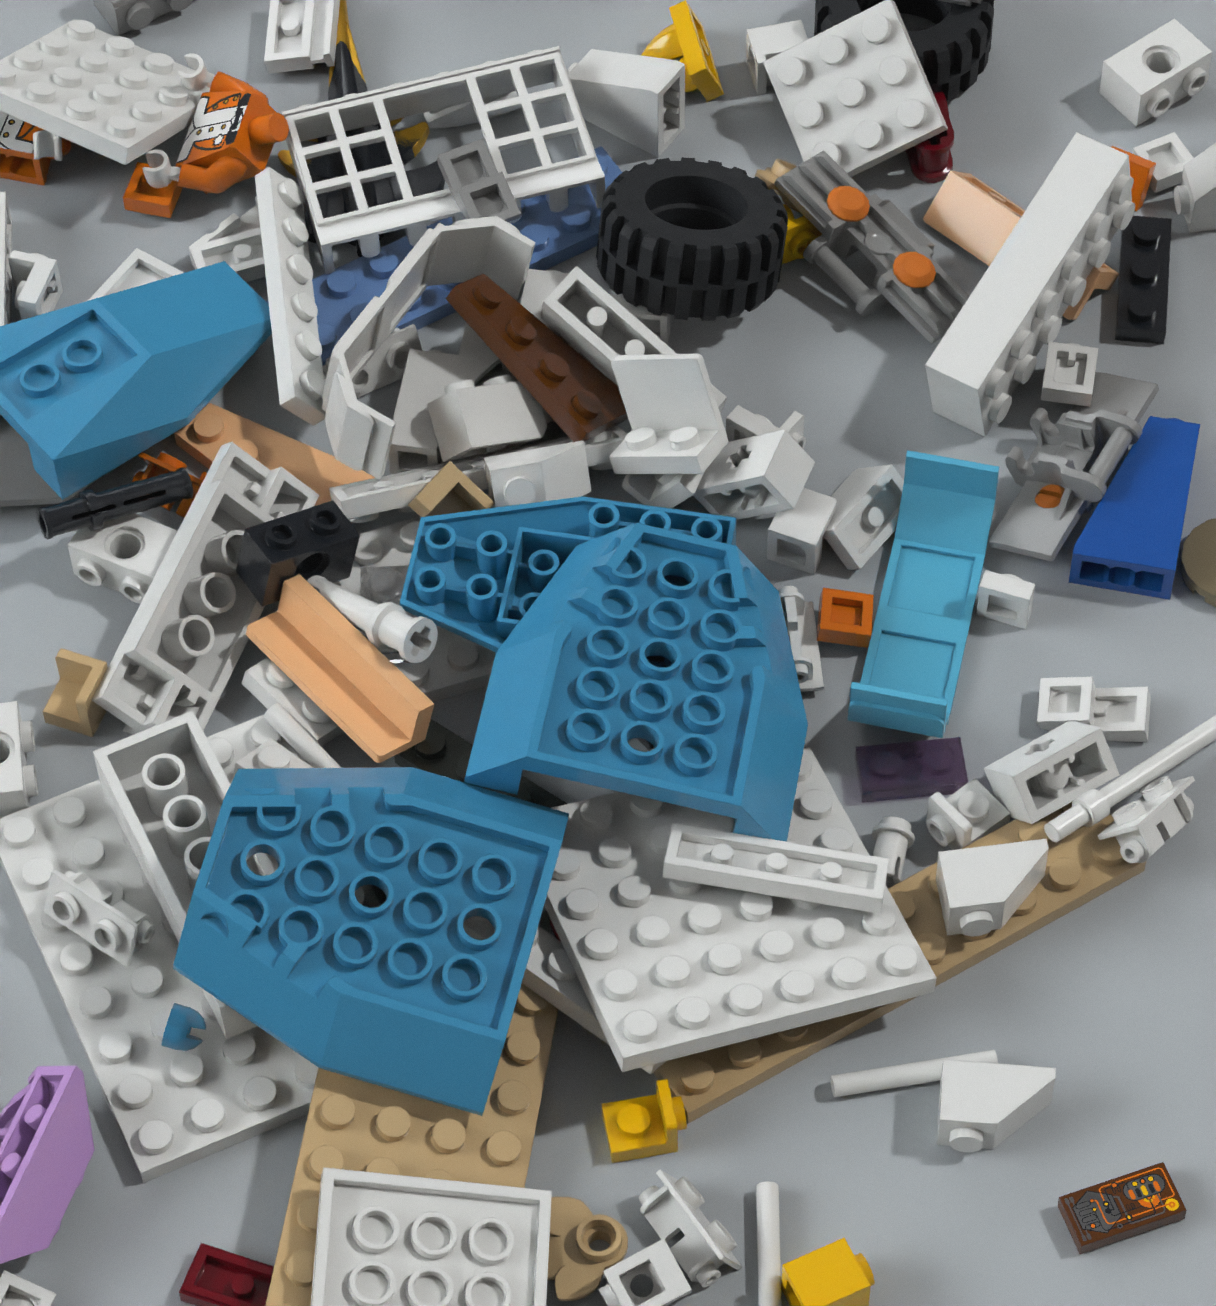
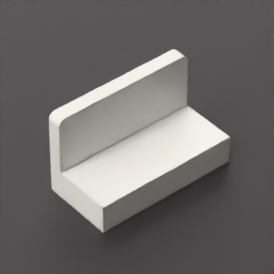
M892 464L854 470L830 496L837 500V507L825 530L823 539L827 540L848 570L861 569L896 530L904 480Z

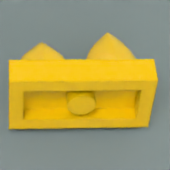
M686 0L669 7L673 24L656 35L641 55L671 60L681 58L679 62L685 64V93L699 89L707 102L724 95L703 25Z

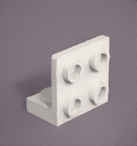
M617 355L612 360L611 366L632 431L625 436L623 442L609 456L614 473L703 474L729 441L702 355Z

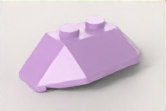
M37 1066L28 1077L29 1085L13 1096L0 1113V1264L49 1247L53 1237L60 1228L65 1211L76 1188L82 1182L85 1169L95 1151L83 1071L77 1066Z

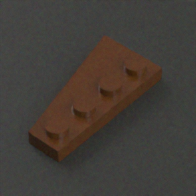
M484 273L456 285L445 298L573 442L582 440L585 442L628 419L618 385Z

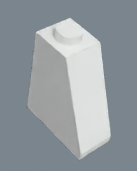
M591 49L579 63L575 62L568 68L567 72L584 120L656 157H659L684 130L685 64L678 60Z

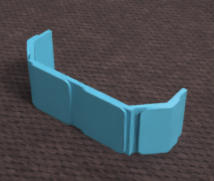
M907 450L904 485L894 542L860 683L852 682L848 721L943 738L952 711L983 571L997 495L999 466Z

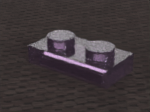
M960 737L858 746L855 749V762L862 803L932 796L936 792H940L942 795H949L955 793L968 783Z

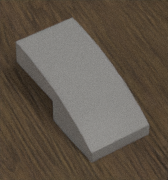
M483 138L438 154L437 164L465 219L498 216L510 222L521 218V212L503 172L498 173Z

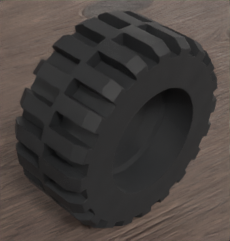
M816 0L814 36L884 0ZM893 0L899 13L921 16L936 24L919 31H907L933 93L942 91L948 102L959 96V89L963 92L969 89L977 81L978 75L984 71L988 63L992 39L994 0H982L981 4L972 2L971 7L938 0Z
M684 157L681 158V161H670L669 158L656 159L654 164L650 165L643 162L635 165L630 171L625 170L607 187L603 195L596 251L597 267L612 291L617 295L623 294L626 302L635 307L639 305L647 307L650 313L659 316L662 313L674 315V319L687 321L689 317L701 318V321H715L718 316H725L727 319L737 317L744 309L750 312L759 307L777 288V283L780 281L787 233V211L773 189L769 190L763 180L757 176L751 178L745 170L735 166L731 169L722 166V162L708 160V163L695 161V158Z

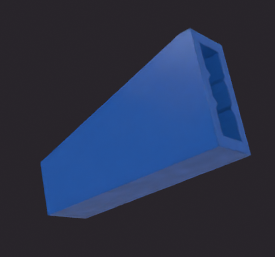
M1153 416L1148 418L1142 429V435L1131 447L1107 488L1105 495L1100 500L1074 545L1068 583L1170 600L1200 424L1184 422L1177 418Z

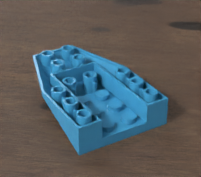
M223 261L0 326V415L28 443L34 470L63 500L188 425L272 334L269 304Z
M584 496L421 517L400 599V606L408 613L417 617H426L443 629L497 652L578 544L634 523H640L736 546L737 518ZM671 574L664 577L667 582L675 586L689 584L684 577ZM661 655L646 657L648 662L656 667L663 668L672 665L666 657Z

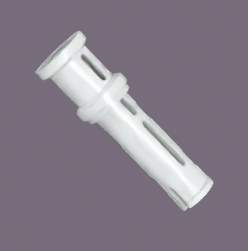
M319 575L312 576L307 580L314 588L319 589L320 594L355 628L366 632L369 641L374 646L382 649L394 648L399 651L400 656L404 660L414 664L423 662L434 650L437 643L438 630L432 620L422 616L413 618L406 614L402 606L393 602L377 604Z

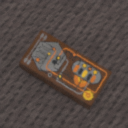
M1164 1162L1061 1196L1057 1205L1079 1254L1183 1220L1187 1211Z

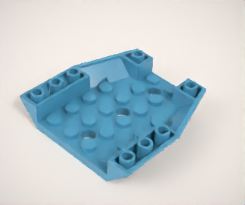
M634 523L578 544L496 652L464 783L517 795L523 770H528L735 818L732 833L787 842L808 722L779 591L737 546ZM671 574L684 577L689 584L675 586L667 582L664 577ZM661 655L666 657L672 665L663 668L656 667L649 663L646 657ZM633 738H642L649 741L655 749L647 752L638 751L632 748L627 741Z
M414 767L238 769L224 797L192 893L173 969L321 1069L482 1116L506 1040L563 841L569 813ZM256 853H267L276 859L278 869L270 875L260 876L248 868L246 861ZM363 885H375L385 893L386 901L376 908L365 907L356 899L355 891ZM471 917H483L492 924L494 934L484 940L474 939L465 932L463 923Z

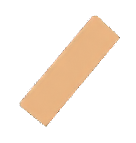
M950 170L923 220L929 226L990 266L1025 210L972 174ZM1105 263L1100 268L1093 267L1086 278L1087 283L1082 298L1076 306L1072 307L1069 305L1063 317L1068 320H1076L1094 289L1110 290L1119 273Z
M300 574L285 580L282 586L278 610L250 623L247 626L246 636L374 762L382 763L424 741L434 703Z

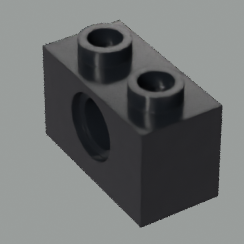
M334 500L246 528L236 572L259 604L265 606L279 601L283 582L298 574L306 581L315 575L325 577L332 583L349 578L360 534Z

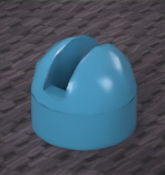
M174 1003L166 1024L161 1046L179 1051L195 1049L203 1040L190 1035L191 1028L206 1030L204 1018L191 1007Z

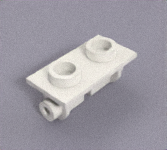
M414 324L403 329L395 328L352 383L357 398L403 378L409 349L422 350ZM330 357L326 359V365L322 366L324 381H326Z
M794 586L781 587L778 591L801 692L824 690L813 601L805 602L804 596Z
M1164 776L1148 783L1140 789L1142 797L1139 800L1120 807L1112 814L1114 821L1097 835L1099 840L1115 836L1121 847V856L1125 861L1129 863L1145 862L1165 844L1164 840L1172 838L1192 820L1194 804L1185 795L1184 790L1195 781L1194 777L1190 776L1171 782L1169 776Z
M54 869L50 876L44 913L124 966L129 967L135 943L139 941L142 944H146L155 933L156 926L150 923L151 917L145 912L138 911L122 899L112 906L108 905L112 901L113 893L88 878V875L82 871L77 873L67 871L63 875Z
M661 1169L658 1170L656 1174L664 1183V1186L659 1189L654 1185L640 1194L639 1201L642 1203L640 1212L646 1217L661 1239L664 1238L666 1242L680 1231L684 1233L685 1236L672 1246L670 1250L691 1282H699L702 1287L712 1285L720 1278L721 1273L718 1268L724 1263L736 1270L741 1269V1264L731 1252L737 1246L735 1240L717 1219L710 1223L699 1209L705 1203V1200L696 1187L685 1176L677 1180Z

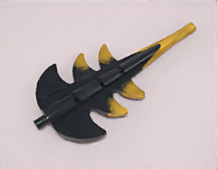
M340 0L335 64L329 67L328 100L341 98L352 93L358 94L368 91L349 27L346 0ZM403 118L391 120V127L401 122ZM420 122L413 127L393 132L403 165L414 159L425 145L430 133L426 122ZM378 123L345 131L347 137L379 130L381 127ZM335 134L307 141L329 142L337 139ZM385 141L350 149L357 172L392 164ZM289 150L279 151L278 158L280 163L290 174L297 178ZM340 151L306 159L313 183L347 175ZM437 161L418 169L405 171L413 197L444 189L445 179ZM396 176L361 184L368 208L403 199ZM351 186L316 195L323 218L358 210ZM303 203L305 223L309 234L308 241L316 243L305 203ZM379 234V241H381L384 234ZM358 240L348 242L356 246L357 255L362 257Z

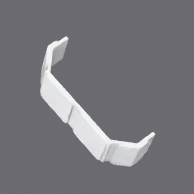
M498 216L463 219L449 226L439 222L434 230L429 228L390 276L386 290L380 297L374 296L332 350L322 395L323 404L321 409L326 412V428L336 460L356 471L363 470L379 480L383 477L396 422L358 401L352 382L425 289L433 285L465 282L484 273L518 301L523 291L536 242L520 234V231L514 225Z

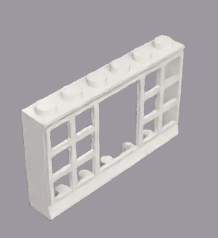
M560 47L533 50L527 54L497 61H487L468 68L441 72L430 77L404 83H394L387 87L358 94L352 93L341 98L312 105H301L295 109L282 111V115L286 118L289 126L286 142L299 186L304 194V203L325 273L329 274L335 271L331 248L333 245L358 240L362 255L371 258L378 255L381 251L379 234L405 228L409 244L415 246L427 231L426 223L452 217L453 223L465 219L449 188L413 197L390 121L470 101L473 102L489 154L498 173L503 172L520 212V200L545 194L550 210L552 212H561L568 207V189L589 184L597 209L601 208L603 195L606 191L605 176L596 156L561 55ZM554 82L555 88L528 94L526 89ZM516 91L518 97L488 104L483 102V98ZM559 99L567 122L540 128L532 105ZM522 108L530 131L496 139L488 116ZM378 123L381 127L379 130L347 137L345 131ZM335 134L337 139L303 148L301 145L302 141ZM572 134L579 157L552 163L544 140ZM385 141L392 164L357 172L350 149ZM534 143L541 166L507 174L500 151ZM340 151L347 175L313 183L306 159ZM396 176L403 199L368 208L361 184ZM351 186L358 210L323 218L316 195ZM518 218V219H516V220L510 221V222H508V223H510V224H511V223H515V222L519 221L521 218Z

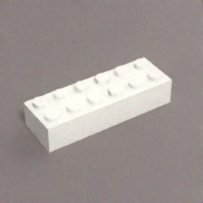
M1076 132L925 364L934 413L984 437L994 422L1000 423L1003 421L1010 409L1011 395L1019 383L1025 384L1030 379L1036 367V356L1044 344L1048 345L1049 341L1053 342L1061 328V317L1069 305L1074 307L1078 304L1086 288V278L1092 268H1100L1109 254L1111 248L1110 241L1118 229L1124 230L1133 217L1135 203L1132 202L1131 190L1134 179L1130 177L1129 155Z
M193 710L93 751L101 787L178 943L181 938L192 893L224 797L231 785ZM256 853L246 861L248 868L257 875L266 876L275 872L266 853ZM202 989L226 1040L257 1027V1025Z

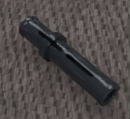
M182 467L176 471L134 481L97 493L89 489L80 492L79 498L48 507L37 508L38 523L44 538L47 540L53 538V536L88 527L91 531L103 528V522L144 512L180 500L192 499V482L187 470Z

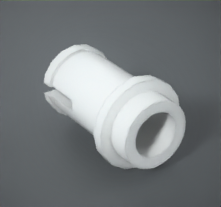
M894 816L882 818L880 824L874 826L872 831V837L876 841L873 856L890 859L886 880L887 888L902 881L901 875L907 848L911 847L915 840L914 833L911 831V824L905 819Z

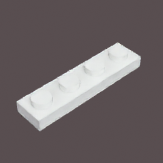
M673 823L664 860L663 878L881 914L890 859Z

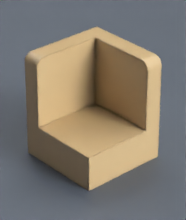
M449 461L415 496L408 506L420 517L488 509L495 503Z
M60 648L55 657L60 679L43 709L45 723L93 737L106 713V710L93 702L92 698L108 669L107 662Z

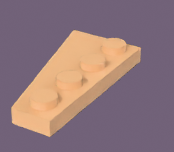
M212 403L206 405L188 425L174 433L176 445L208 469H210L221 445L229 442L236 444L270 470L283 467L319 494L315 506L331 501L329 490L331 487L375 478L363 470L356 471L328 453Z

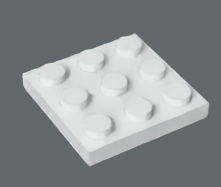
M884 0L763 62L804 162L824 150L852 177L948 130L901 15L893 0Z

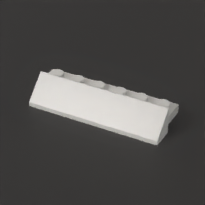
M233 442L221 445L92 698L93 702L126 724L123 729L124 732L134 735L192 710L204 731L249 639L246 636L247 626L259 619L265 607L259 604L236 572L244 531L246 528L314 507L319 497L318 493L283 467L270 470Z

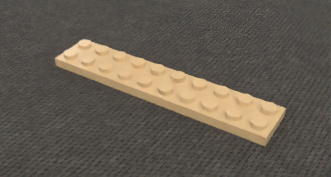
M1071 802L1033 824L1015 819L965 846L964 848L1047 839L1049 847L1045 876L1002 929L991 930L989 933L981 936L971 937L964 934L947 936L936 884L937 862L888 888L937 978L935 987L1145 871L1146 861L1143 863H1129L1123 859L1120 853L1121 847L1115 836L1099 840L1097 835L1114 821L1111 814L1094 826H1082L1055 843L1046 835L1044 826L1072 807ZM914 998L668 1060L653 1073L658 1080L668 1079L671 1097H682L686 1121L689 1124Z

